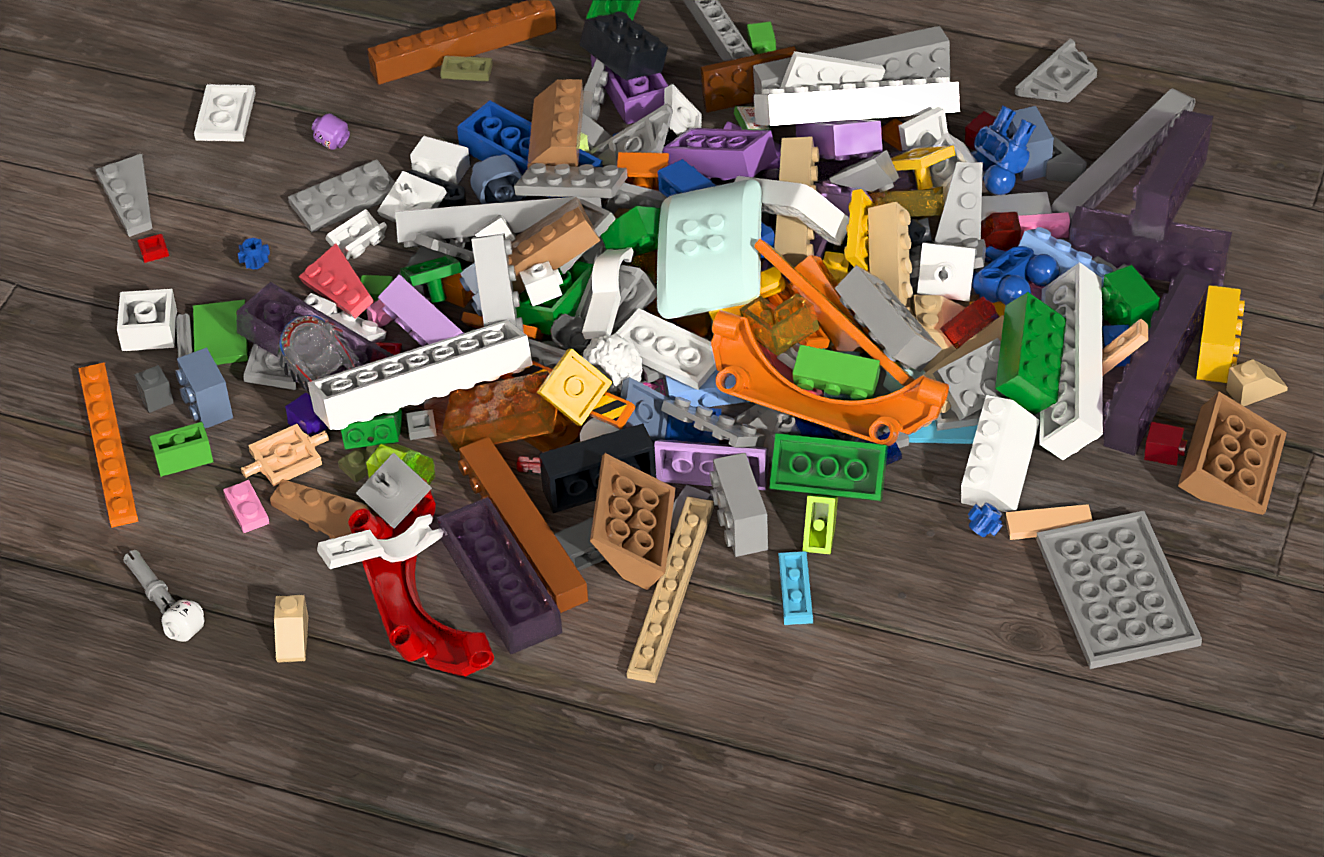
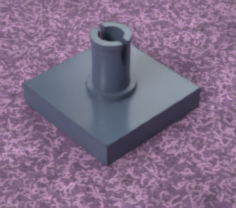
M631 377L624 379L620 398L632 402L636 408L622 429L643 423L654 445L655 441L659 439L665 440L668 414L661 411L663 401L670 400V398Z

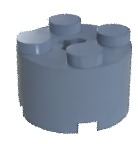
M503 154L489 157L474 164L471 175V187L481 204L517 202L523 197L525 199L526 196L515 195L514 186L523 175L508 155Z

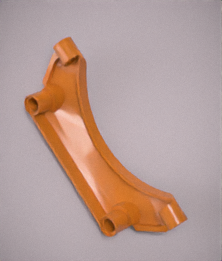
M719 310L713 322L712 332L714 335L711 346L716 368L719 371L716 376V385L719 390L726 394L876 444L890 446L896 442L900 432L910 435L937 419L948 395L949 384L920 376L902 389L874 399L843 401L817 396L794 385L771 364L760 348L747 318ZM734 375L736 384L734 387L727 389L725 381L727 377ZM882 426H888L890 430V435L885 440H880L877 435L878 430Z

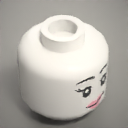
M185 599L177 601L162 615L164 633L176 641H188L204 626L202 608L194 601Z

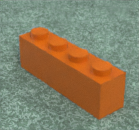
M809 255L795 267L868 335L870 332L868 327H863L853 317L856 313L852 309H847L839 301L841 295L835 290L838 283L821 257ZM789 282L792 290L797 295H801L805 301L804 306L812 316L816 317L819 322L818 325L834 344L832 346L833 351L860 356L865 352L860 345L792 282Z

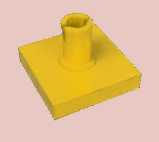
M954 145L920 147L891 158L896 171L914 169L917 189L924 190L934 186L929 166L956 154Z
M567 349L537 393L575 424L582 426L612 384V381L573 349Z

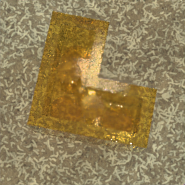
M798 293L778 306L773 305L760 295L739 309L741 317L748 319L757 342L776 356L820 329L814 304Z

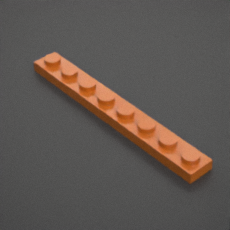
M105 363L78 368L111 528L138 522Z

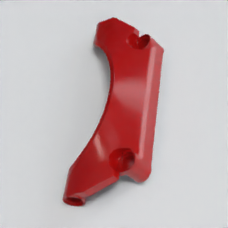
M430 490L395 528L391 527L379 514L373 516L365 508L358 509L349 517L348 525L352 534L370 530L377 539L387 540L404 533L413 525L417 517L429 514L433 517L436 503ZM417 555L398 562L384 560L381 556L362 561L389 642L404 660L413 662L424 656L425 662L430 668L465 677L492 664L494 655L485 632H467L450 628L433 619L425 611L416 589L415 567Z

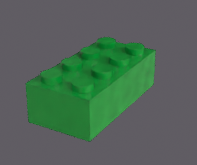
M1027 292L1005 305L995 389L1035 415L1058 402L1066 318Z
M775 433L769 489L882 502L888 446Z

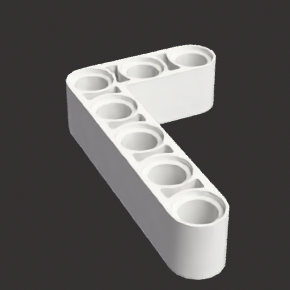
M744 176L736 177L734 182L753 179L760 184L762 190L761 213L797 217L826 241L838 246L842 244L847 235L846 227L849 224L850 218L813 188L801 183Z

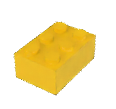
M1208 286L1196 377L1198 380L1227 383L1229 368L1237 365L1238 357H1233V354L1238 355L1240 338H1235V335L1241 336L1243 319L1237 318L1238 316L1243 317L1245 301L1240 300L1241 289Z

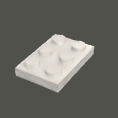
M207 84L194 131L195 140L244 141L256 93L255 86Z

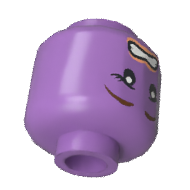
M330 113L325 114L322 118L317 117L312 125L314 140L330 150L338 147L342 148L350 135L347 123Z

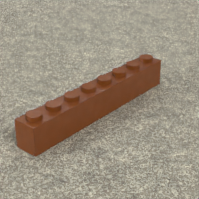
M527 0L411 36L402 37L388 43L379 44L368 48L371 72L378 85L442 66L444 56L471 57L556 31L555 8L550 0Z
M489 436L459 448L461 460L458 461V466L462 475L469 477L473 492L480 494L485 510L492 512L498 530L503 529L505 532V538L509 547L516 549L522 567L529 569L533 584L536 587H541L546 604L548 606L552 605L556 612L560 614L588 602L586 581Z

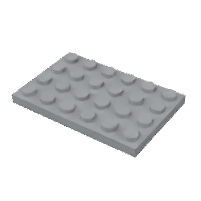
M1145 511L1037 532L1036 541L1090 669L1201 646L1202 637Z

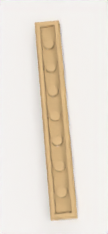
M686 497L668 550L665 574L658 579L627 670V678L656 683L714 509V501Z

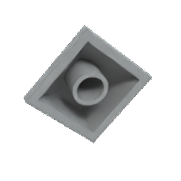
M885 150L840 170L829 179L833 184L862 189L868 192L879 189L881 193L893 188V182L899 176L888 151Z

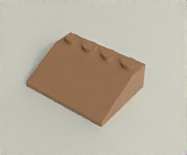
M577 196L518 234L516 239L511 242L512 254L508 255L509 265H514L516 272V281H512L513 292L518 291V294L526 290L519 272L549 261L553 270L558 269L601 241Z
M1220 391L1217 392L1200 409L1178 487L1203 501L1263 515L1267 509L1287 432Z
M605 453L601 461L590 542L623 579L648 590L666 571L675 487Z

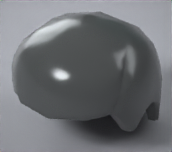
M567 314L557 318L550 330L552 340L556 346L565 351L573 349L578 354L582 353L591 341V339H585L582 333L586 319H583L581 315L572 317Z

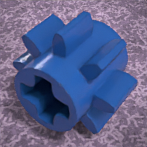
M249 238L242 245H239L240 252L237 253L239 263L245 262L246 268L259 269L269 262L268 244L262 245L261 239Z
M987 502L982 507L975 504L968 513L971 520L968 524L969 527L982 537H986L989 533L995 536L1003 526L1001 524L1002 521L999 520L1002 516L1001 512Z

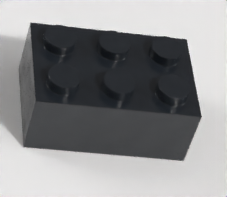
M615 12L604 16L598 15L594 18L585 19L579 44L625 81L662 73L668 46L661 42L658 37L649 33L642 25L637 24L624 12Z

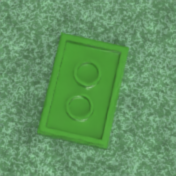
M245 300L194 305V352L207 348L216 365L248 361Z

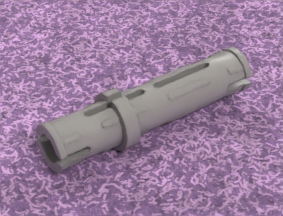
M131 550L130 553L135 559L132 560L127 553L123 559L124 563L142 584L148 599L154 601L160 612L164 614L168 610L166 606L169 605L171 607L176 601L168 593L167 585L157 578L142 558L140 552Z

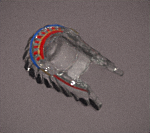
M315 315L298 316L286 324L277 346L279 348L277 358L280 360L279 365L284 368L285 375L292 376L293 381L300 383L302 388L307 390L309 394L308 382L327 377L342 364L348 370L363 364L358 361L359 357L354 354V351L348 345V339L342 336L343 331L337 328L333 322H329L328 319Z

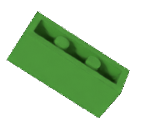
M800 345L792 374L795 385L804 390H813L815 388L824 390L829 395L838 396L845 394L858 401L874 399L881 371L880 360Z

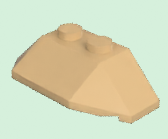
M913 295L910 298L914 317L942 348L923 368L925 372L969 341L965 307L941 295Z

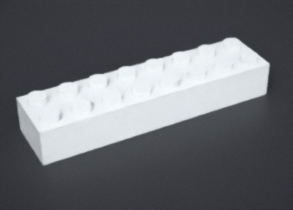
M949 77L833 84V89L832 85L809 86V91L808 87H786V92H784V88L762 89V94H754L755 125H784L921 115L937 106L945 109V113L960 112L958 82H950Z
M1080 262L1042 288V302L1066 318L1058 402L1040 412V445L1062 460L1077 453L1081 448L1103 435L1102 278Z
M505 320L308 382V387L316 415L330 430H340L346 428L350 423L369 421L375 415L394 413L400 407L422 404L425 399L447 396L450 391L472 388L475 383L497 380L500 375L519 373L525 367L532 366L533 364L527 335L509 320Z

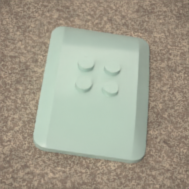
M744 180L675 194L663 201L660 212L657 256V308L663 318L672 319L745 305L754 302L759 297L761 253L754 248V245L761 239L762 190L756 180Z

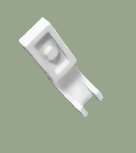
M632 247L618 250L607 249L597 257L592 272L593 295L582 330L585 339H593L607 334L611 335L621 300L618 282L619 269L623 260L631 262L633 256Z
M429 514L417 517L409 529L395 538L387 540L377 539L370 530L318 542L317 552L329 569L379 556L390 562H398L416 556L443 537V531L441 528L432 530L429 527L433 520V517Z

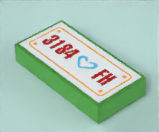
M735 106L734 115L742 130H771L769 125H755L754 107Z

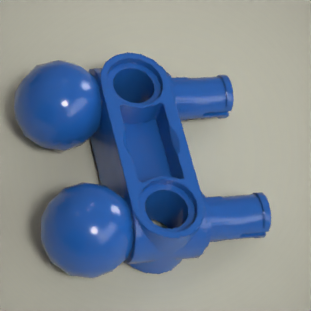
M1003 105L993 125L985 126L978 132L974 142L976 150L971 152L977 162L983 163L982 169L985 174L982 181H984L986 189L995 195H1004L1013 189L1016 181L1015 174L1020 173L1028 163L1029 151L1026 145L1036 128V125L1021 119V123L1013 138L1008 137L1006 131L1016 112Z
M989 246L986 248L985 262L990 264L979 272L973 271L972 288L984 302L996 303L1001 301L1004 305H1007L1027 292L1031 294L1029 280L1036 286L1045 287L1058 278L1060 268L1052 256L1048 254L1035 255L1034 251L1029 247L1018 246L1008 251H1003Z

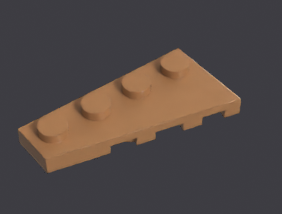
M282 479L270 497L271 506L297 521L303 520L309 524V528L316 532L321 531L327 534L330 539L352 534L348 520L356 510L365 508L373 516L377 515L367 504Z

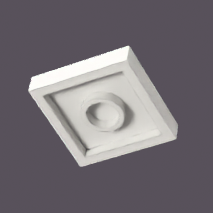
M673 84L666 87L664 105L667 103L673 109L668 132L674 131L680 136L690 128H701L702 114Z
M940 106L898 126L903 153L914 148L932 147L946 132L948 133L945 109Z
M403 171L377 212L381 217L396 222L395 212L437 208L447 192L444 187Z
M923 242L917 295H941L947 299L970 301L976 248Z

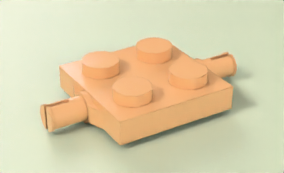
M295 424L248 445L255 462L241 467V471L245 478L261 472L266 475L274 487L280 484L282 479L290 480L322 465L321 457L315 450V446L329 441L328 435L323 430L310 437L300 429L298 424Z

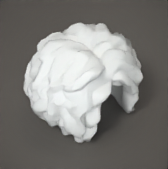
M617 333L607 334L591 339L590 344L584 349L583 358L612 381L606 392L620 397L624 379L631 377L638 382L641 381L643 359L640 357L638 348L635 347V344L629 338H622Z

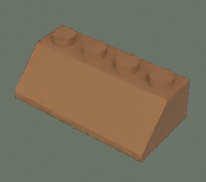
M556 80L534 98L527 168L536 163H543L546 166L568 164L571 167H578L584 105L582 80Z

